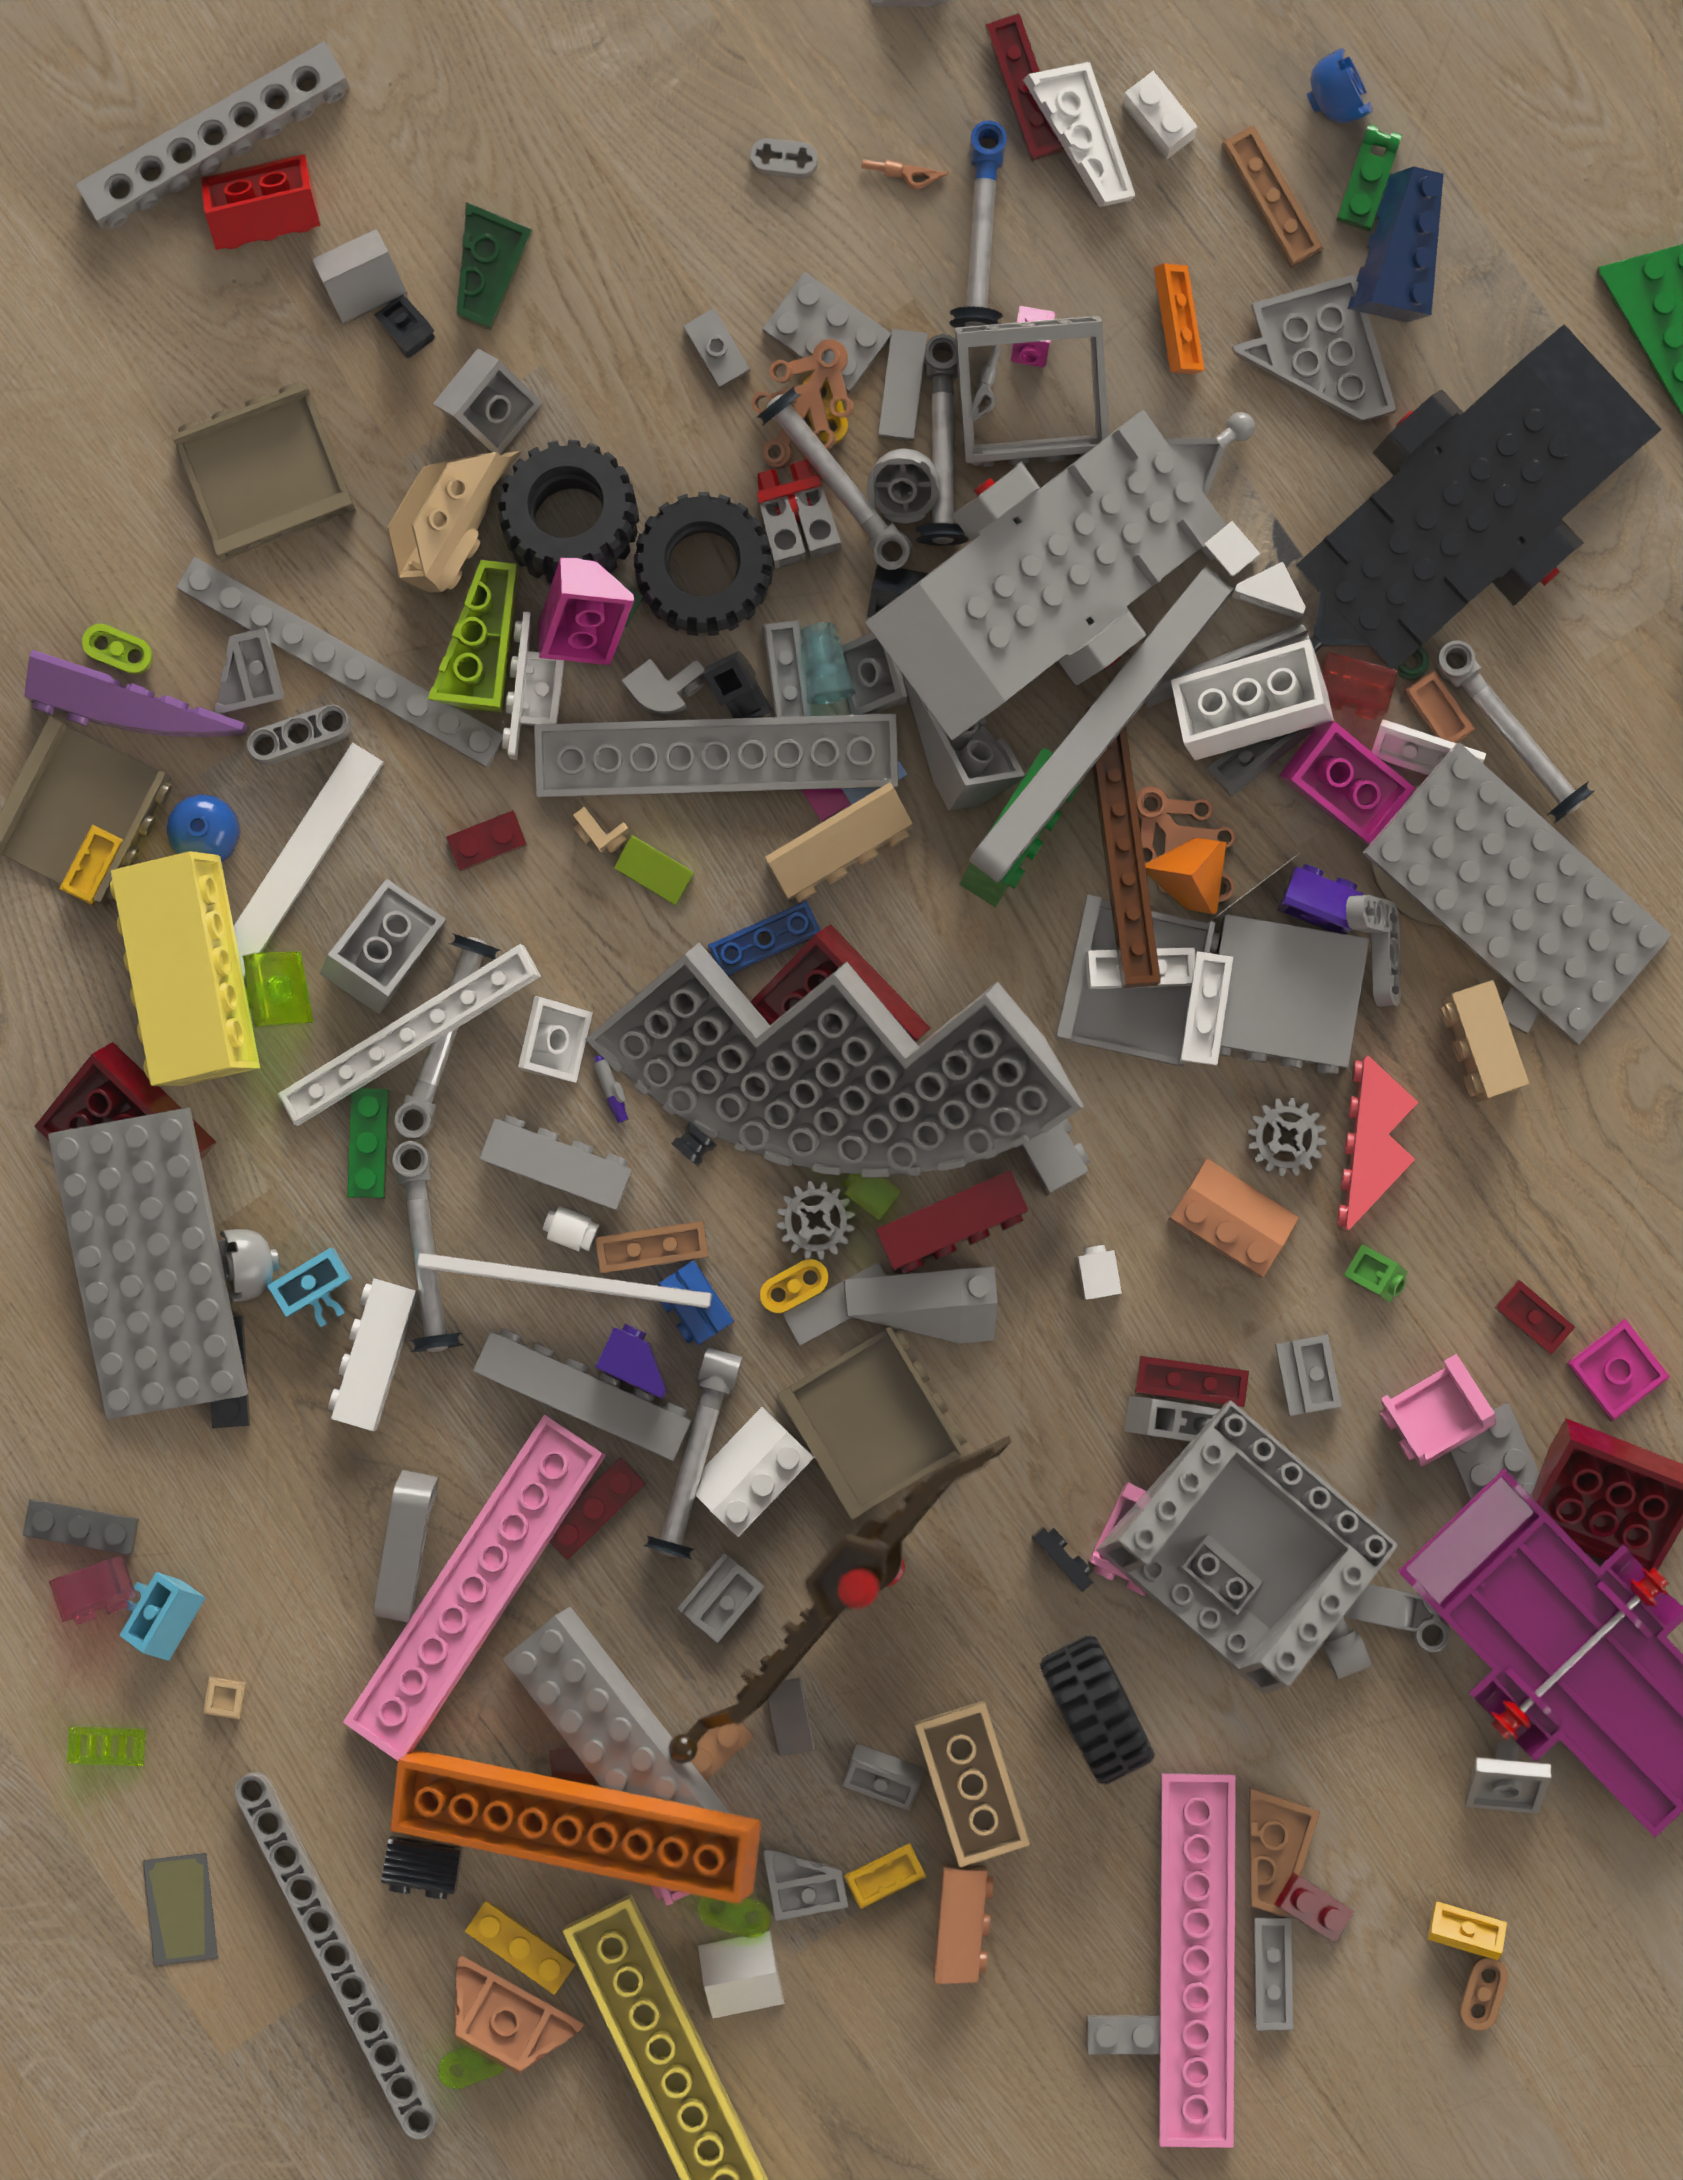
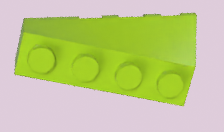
M480 560L460 618L453 630L452 639L440 664L439 673L427 698L428 700L468 710L503 713L520 575L517 564Z

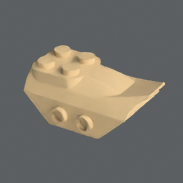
M520 451L500 455L498 452L466 456L421 468L387 527L398 578L429 593L443 592L447 588L452 590L457 585L462 576L461 566L466 558L470 559L475 554L480 545V540L477 539V529L488 508L493 486L508 467L522 454Z

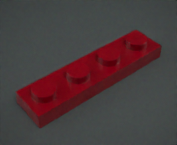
M1020 13L986 24L985 29L1031 161L1065 151L1023 81L1028 74L1040 72Z

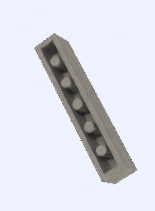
M501 1328L499 1334L493 1331L490 1332L473 1372L675 1461L692 1423V1420L686 1418L687 1410L669 1402L666 1408L652 1403L654 1395L636 1387L632 1393L619 1388L620 1380L601 1372L599 1379L586 1373L587 1365L571 1358L567 1359L566 1364L552 1358L555 1351L535 1343L532 1349L519 1343L522 1336L504 1328Z

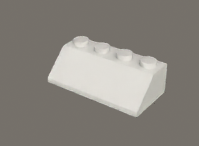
M1310 639L1171 680L1183 743L1195 761L1334 720L1327 688Z

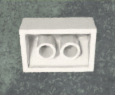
M761 1407L703 1468L696 1496L724 1525L739 1537L809 1464L814 1456L772 1415Z

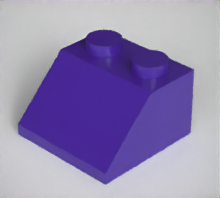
M1303 864L1302 868L1296 866L1292 870L1277 911L1329 932L1347 935L1352 930L1346 918L1347 899L1350 896H1359L1364 893L1356 890L1357 884L1346 879L1337 878L1336 882L1322 877L1324 872L1316 867Z
M625 1324L622 1330L614 1327L596 1368L660 1398H666L668 1389L651 1343L644 1340L647 1333L628 1324Z

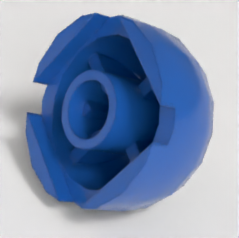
M1344 48L1328 54L1316 64L1310 77L1312 91L1307 93V98L1314 112L1322 111L1329 120L1336 123H1349L1373 113L1371 102L1364 105L1360 96L1367 93L1353 61L1350 56L1343 59Z
M205 794L190 796L178 803L169 815L166 829L169 845L176 854L188 851L220 856L221 863L234 852L241 832L238 817L230 805L216 796Z

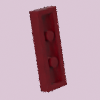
M1140 1356L1135 1392L1226 1404V1402L1231 1400L1237 1406L1245 1407L1249 1371Z
M620 1457L577 1499L550 1540V1543L569 1560L646 1482Z

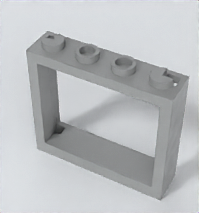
M1100 316L955 328L963 450L966 463H972L973 466L983 465L984 467H990L994 465V461L1008 460L1009 464L1017 465L1021 461L1023 464L1029 463L1030 458L1044 457V461L1048 462L1062 461L1066 459V455L1080 454V457L1109 436L1103 326ZM1090 337L1096 435L975 445L968 347Z

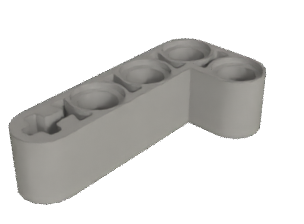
M402 1470L396 1482L392 1496L373 1616L407 1623L412 1617L429 1517L436 1499L439 1476Z

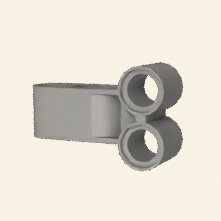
M1368 1584L1344 1615V1617L1412 1631L1415 1644L1429 1652L1442 1650L1449 1641V1631L1447 1626L1440 1621L1441 1616L1420 1594ZM1428 1625H1436L1440 1631L1438 1641L1432 1645H1426L1422 1639V1631Z

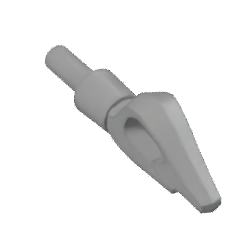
M993 346L987 366L982 367L978 381L979 384L972 402L973 422L990 412L996 405V398L991 391V387L998 373L995 368L1002 348L999 346ZM983 398H987L989 405L979 412L978 405Z

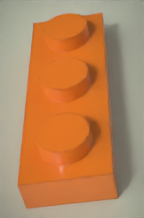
M1167 263L1154 267L1170 372L1196 374L1205 371L1188 266Z

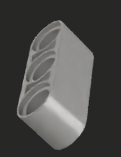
M334 704L326 705L253 731L248 737L247 748L251 756L260 764L273 765L346 739L351 733L352 721L340 706ZM340 715L343 717L341 728L334 732L327 731L325 729V722L328 717ZM301 726L308 728L309 735L304 742L297 744L291 741V734L295 728ZM265 738L273 739L274 749L268 755H259L257 753L258 743Z

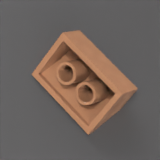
M1207 1158L1168 1220L1256 1277L1263 1278L1284 1246L1299 1217Z
M947 1863L942 1865L933 1969L934 1983L978 1982L979 1973H986L987 1951L981 1950L982 1936H989L991 1914L984 1913L985 1899H992L994 1877L987 1876V1867L970 1865L959 1867L958 1864Z

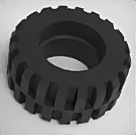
M557 440L548 442L549 448L540 451L538 447L528 451L529 459L524 462L519 458L512 466L514 475L507 474L502 482L504 492L498 495L497 503L500 511L498 514L500 526L508 549L512 551L516 562L521 567L527 566L529 574L537 579L545 575L547 582L552 584L560 558H579L587 561H596L609 573L617 568L616 559L618 557L622 560L626 559L631 551L629 542H635L638 534L636 523L639 522V510L633 485L630 483L629 475L625 468L618 466L617 459L609 452L602 455L600 447L588 443L587 447L583 448L579 440H568V445L559 446ZM582 489L600 499L602 512L599 519L589 530L578 536L569 538L554 537L541 531L536 525L535 516L540 505L546 498L560 490Z
M698 492L697 497L688 498V494L678 496L677 502L671 505L666 502L660 506L659 513L655 517L650 516L644 524L645 530L642 534L639 533L636 554H634V568L640 593L644 596L645 603L651 608V612L658 619L662 618L666 621L667 625L676 631L680 628L686 630L688 635L698 636L699 633H708L709 636L719 635V631L727 628L729 631H732L739 627V623L742 620H749L756 613L755 609L759 604L762 605L767 596V589L771 585L772 556L768 537L765 535L762 524L757 517H752L749 514L748 508L740 502L737 505L732 503L730 497L719 494L718 498L710 497L709 492ZM697 533L716 534L725 538L733 547L738 561L737 572L732 583L722 592L705 597L693 596L682 591L673 581L669 568L672 551L680 541L690 535Z
M1087 1635L1042 1659L1039 1666L1084 1760L1099 1784H1109L1151 1763L1155 1756L1153 1748L1096 1636Z

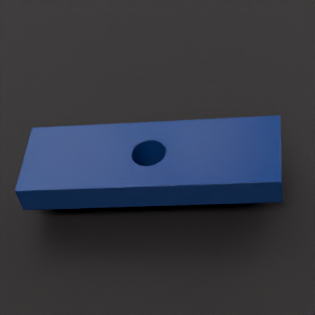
M806 900L708 944V947L716 963L727 976H730L810 940L820 931V928ZM767 933L772 937V940L768 945H761L758 942L759 935Z

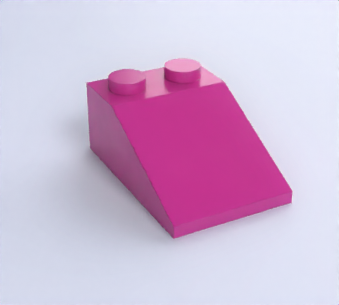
M1330 721L1317 725L1315 727L1316 730L1308 736L1278 777L1310 803L1367 844H1370L1415 790V787L1336 722Z

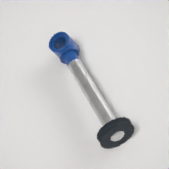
M991 120L982 121L977 124L972 130L970 139L971 165L976 167L967 300L966 307H958L950 311L954 319L949 324L954 328L1001 324L998 320L1003 317L1001 312L988 308L996 177L997 169L1003 166L1007 137L1004 128L999 123ZM983 138H992L996 141L997 146L992 149H985L980 146L979 141Z

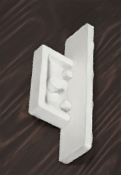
M523 612L522 621L516 620L514 642L520 643L518 657L512 656L510 678H516L515 691L508 692L506 713L512 714L511 727L504 728L502 749L508 750L509 758L515 760L518 758L521 725L558 724L565 661L539 658V652L529 651L533 623L531 612Z

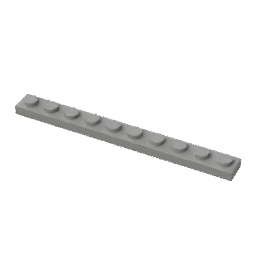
M195 556L176 586L181 592L249 631L267 627L271 644L487 769L502 745L503 734L454 706L428 700L430 692Z

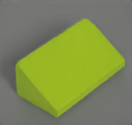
M633 835L628 840L614 867L617 871L674 905H677L694 877L693 871Z

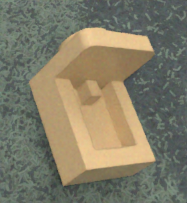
M585 806L573 815L578 823L573 827L575 832L585 844L592 841L601 854L607 849L610 853H613L628 841L625 835L630 831L624 822L606 835Z

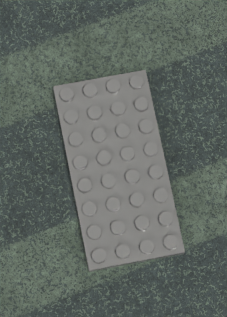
M1461 743L1454 745L1363 851V854L1574 1044L1581 1043L1672 936Z
M188 1107L48 1134L106 1419L236 1398L249 1394L191 1108Z

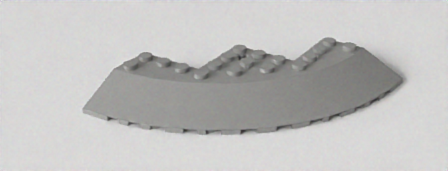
M698 943L585 1039L604 1059H607L608 1064L617 1073L621 1071L635 1083L634 1087L642 1094H649L657 1102L664 1105L662 1109L672 1115L676 1113L694 1124L704 1134L714 1139L719 1137L735 1145L734 1149L742 1152L746 1149L763 1155V1159L785 1166L794 1164L812 1168L814 1172L840 1175V1173L862 1174V1177L876 1178L889 1177L891 1174L916 1176L927 1171L938 1169L939 1171L964 1167L968 1163L983 1158L985 1160L1013 1147L1016 1148L1028 1142L1029 1139L1048 1132L1084 1106L1045 1037L998 982L921 1044L917 1045L848 962L843 964L775 1022L769 1025L705 948Z

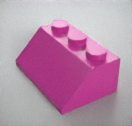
M560 558L538 621L539 658L610 665L632 608L634 595L598 562L579 558Z

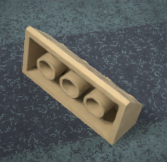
M889 782L765 857L766 866L788 902L796 898L798 903L814 895L817 892L814 887L827 880L829 884H832L847 875L848 872L845 868L858 861L860 866L876 858L879 855L877 849L889 843L891 847H894L910 837L907 831L912 829L913 823L895 788Z

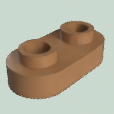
M1481 1957L1470 1968L1459 2005L1460 2018L1470 2029L1476 2031L1486 2030L1497 2019L1508 1982V1972L1501 1961ZM1484 1969H1493L1494 1976L1490 1981L1482 1980L1481 1974ZM1481 2004L1484 2008L1483 2013L1477 2017L1472 2016V2006Z

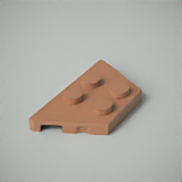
M461 1955L456 1963L454 2039L519 2075L582 2030L584 2023Z

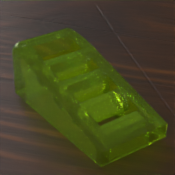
M72 1725L69 1727L67 1764L144 1766L146 1729ZM81 1735H88L86 1755H80ZM97 1735H103L102 1756L95 1755ZM112 1736H118L117 1756H111ZM127 1736H133L132 1757H126Z

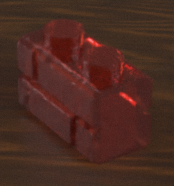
M1328 651L1321 673L1327 688L1331 709L1342 710L1344 705L1357 709L1356 715L1366 719L1376 720L1378 715L1384 717L1389 708L1398 670Z

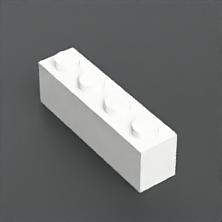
M375 1278L372 1285H365L360 1300V1305L365 1306L361 1320L355 1319L349 1337L350 1340L354 1341V1345L350 1355L344 1354L339 1369V1375L344 1376L340 1390H333L329 1401L328 1410L333 1411L331 1419L370 1431H377L419 1291Z

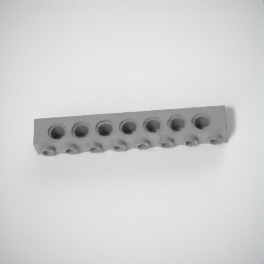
M323 41L75 185L102 230L107 227L110 229L119 227L128 220V215L139 209L145 211L152 208L159 202V197L170 191L176 193L183 190L190 184V180L199 174L208 175L216 171L221 166V162L230 156L239 157L244 155L252 148V144L263 137L271 139L281 133L283 126L293 120L302 121L314 113L315 107L324 102L330 104L339 100L345 95V90L350 88L327 44ZM304 80H316L317 84L313 90L304 92L299 89L300 84ZM273 98H285L286 102L280 109L274 110L268 107L269 102ZM250 114L255 117L254 122L248 127H239L237 125L238 120L243 115ZM215 132L224 134L223 140L219 144L208 145L206 143L210 134ZM183 150L193 152L188 162L177 163L175 161L179 152ZM149 169H161V175L157 180L146 181L144 179ZM118 187H130L127 197L123 199L113 198L114 192Z

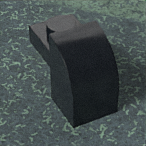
M740 651L705 667L704 676L720 706L726 703L733 718H761L771 713L772 708L755 679L756 673Z

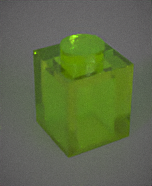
M862 1172L850 1174L843 1183L848 1188L844 1196L878 1221L881 1220L901 1193L900 1189L884 1177H862Z

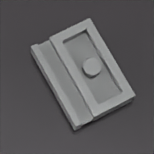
M1328 1334L1275 1344L1288 1416L1342 1406Z
M724 1552L677 1609L718 1643L765 1586Z

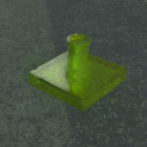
M301 951L251 953L243 956L248 986H245L249 1009L252 1008L255 1028L305 1025L314 1022Z

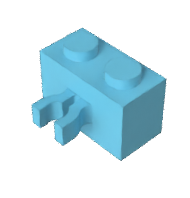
M329 1248L267 1286L286 1317L292 1316L311 1304L315 1310L314 1316L320 1327H323L328 1323L322 1315L323 1307L319 1299L322 1298L327 1306L333 1307L338 1317L345 1313L344 1309L337 1301L330 1297V1292L353 1278L335 1248Z
M156 1572L148 1586L136 1582L133 1587L140 1592L141 1599L137 1604L129 1600L125 1601L123 1607L132 1611V1614L119 1636L142 1653L169 1661L206 1597L183 1580Z

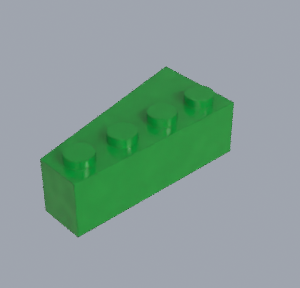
M1044 747L1042 748L993 827L1053 755L1051 751ZM1078 784L1074 791L1065 800L1066 802L1069 803L1071 801L1080 784ZM1057 810L999 883L995 882L970 862L959 885L996 907L1008 887L1010 886L1015 889L1025 873L1021 866L1028 857L1033 860L1044 842L1039 837L1044 829L1051 832L1062 813Z

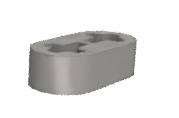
M764 138L756 141L750 151L753 168L765 175L799 179L808 178L813 175L818 166V156L815 148L804 142ZM768 148L771 149V155L782 157V159L772 158L769 160V164H762V159L757 157V154H763L764 149ZM804 152L807 159L812 160V162L805 163L804 168L800 169L797 167L796 161L786 160V158L796 159L800 153Z

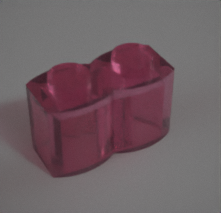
M123 1555L49 1580L62 1622L74 1619L75 1625L96 1619L95 1611L103 1608L106 1609L107 1614L128 1608L126 1600L137 1597Z

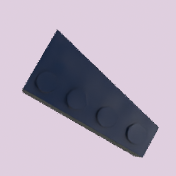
M1413 166L1389 175L1376 216L1379 221L1375 233L1370 235L1367 248L1370 250L1364 267H1360L1356 279L1359 282L1355 296L1350 298L1347 309L1403 322H1411L1432 315L1443 173Z

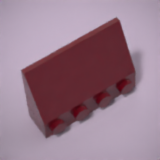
M831 924L816 933L750 1001L767 1023L771 1025L843 964L848 962L915 1043L931 1029Z
M112 1042L90 1055L34 1127L49 1141L48 1134L182 1108L159 1086L151 1085L145 1072ZM193 1119L202 1161L216 1144V1141Z
M1565 1418L1548 1449L1531 1497L1585 1553L1607 1560L1624 1545L1648 1572L1652 1568L1658 1571L1683 1528V1464Z

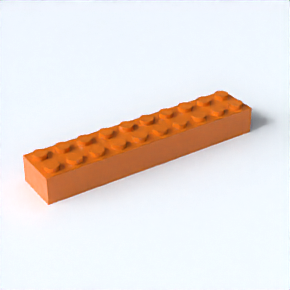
M414 1749L398 1759L390 1831L740 1904L753 1893L762 1820Z

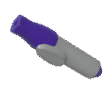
M597 1055L593 1065L605 1093L607 1104L614 1114L617 1123L628 1120L625 1109L623 1088L619 1082H615L607 1059Z

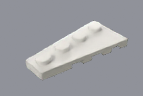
M1090 62L1028 74L1023 81L1098 206L1103 207L1127 202L1134 198L1136 195Z

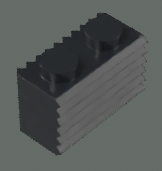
M391 1836L387 1842L381 1883L389 1884V1891L410 1894L411 1888L426 1890V1897L445 1900L447 1899V1894L454 1895L457 1890L463 1847Z

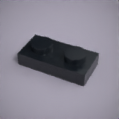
M1041 1527L1032 1536L1080 1591L1083 1592L1093 1583L1088 1577L1093 1572L1079 1555L1072 1559L1063 1548L1068 1543L1055 1528L1048 1532L1044 1527Z

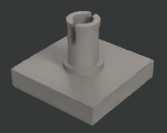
M1510 1741L1499 1742L1495 1747L1496 1760L1476 1758L1465 1792V1807L1538 1814L1551 1778V1767L1548 1764L1518 1762L1519 1746Z

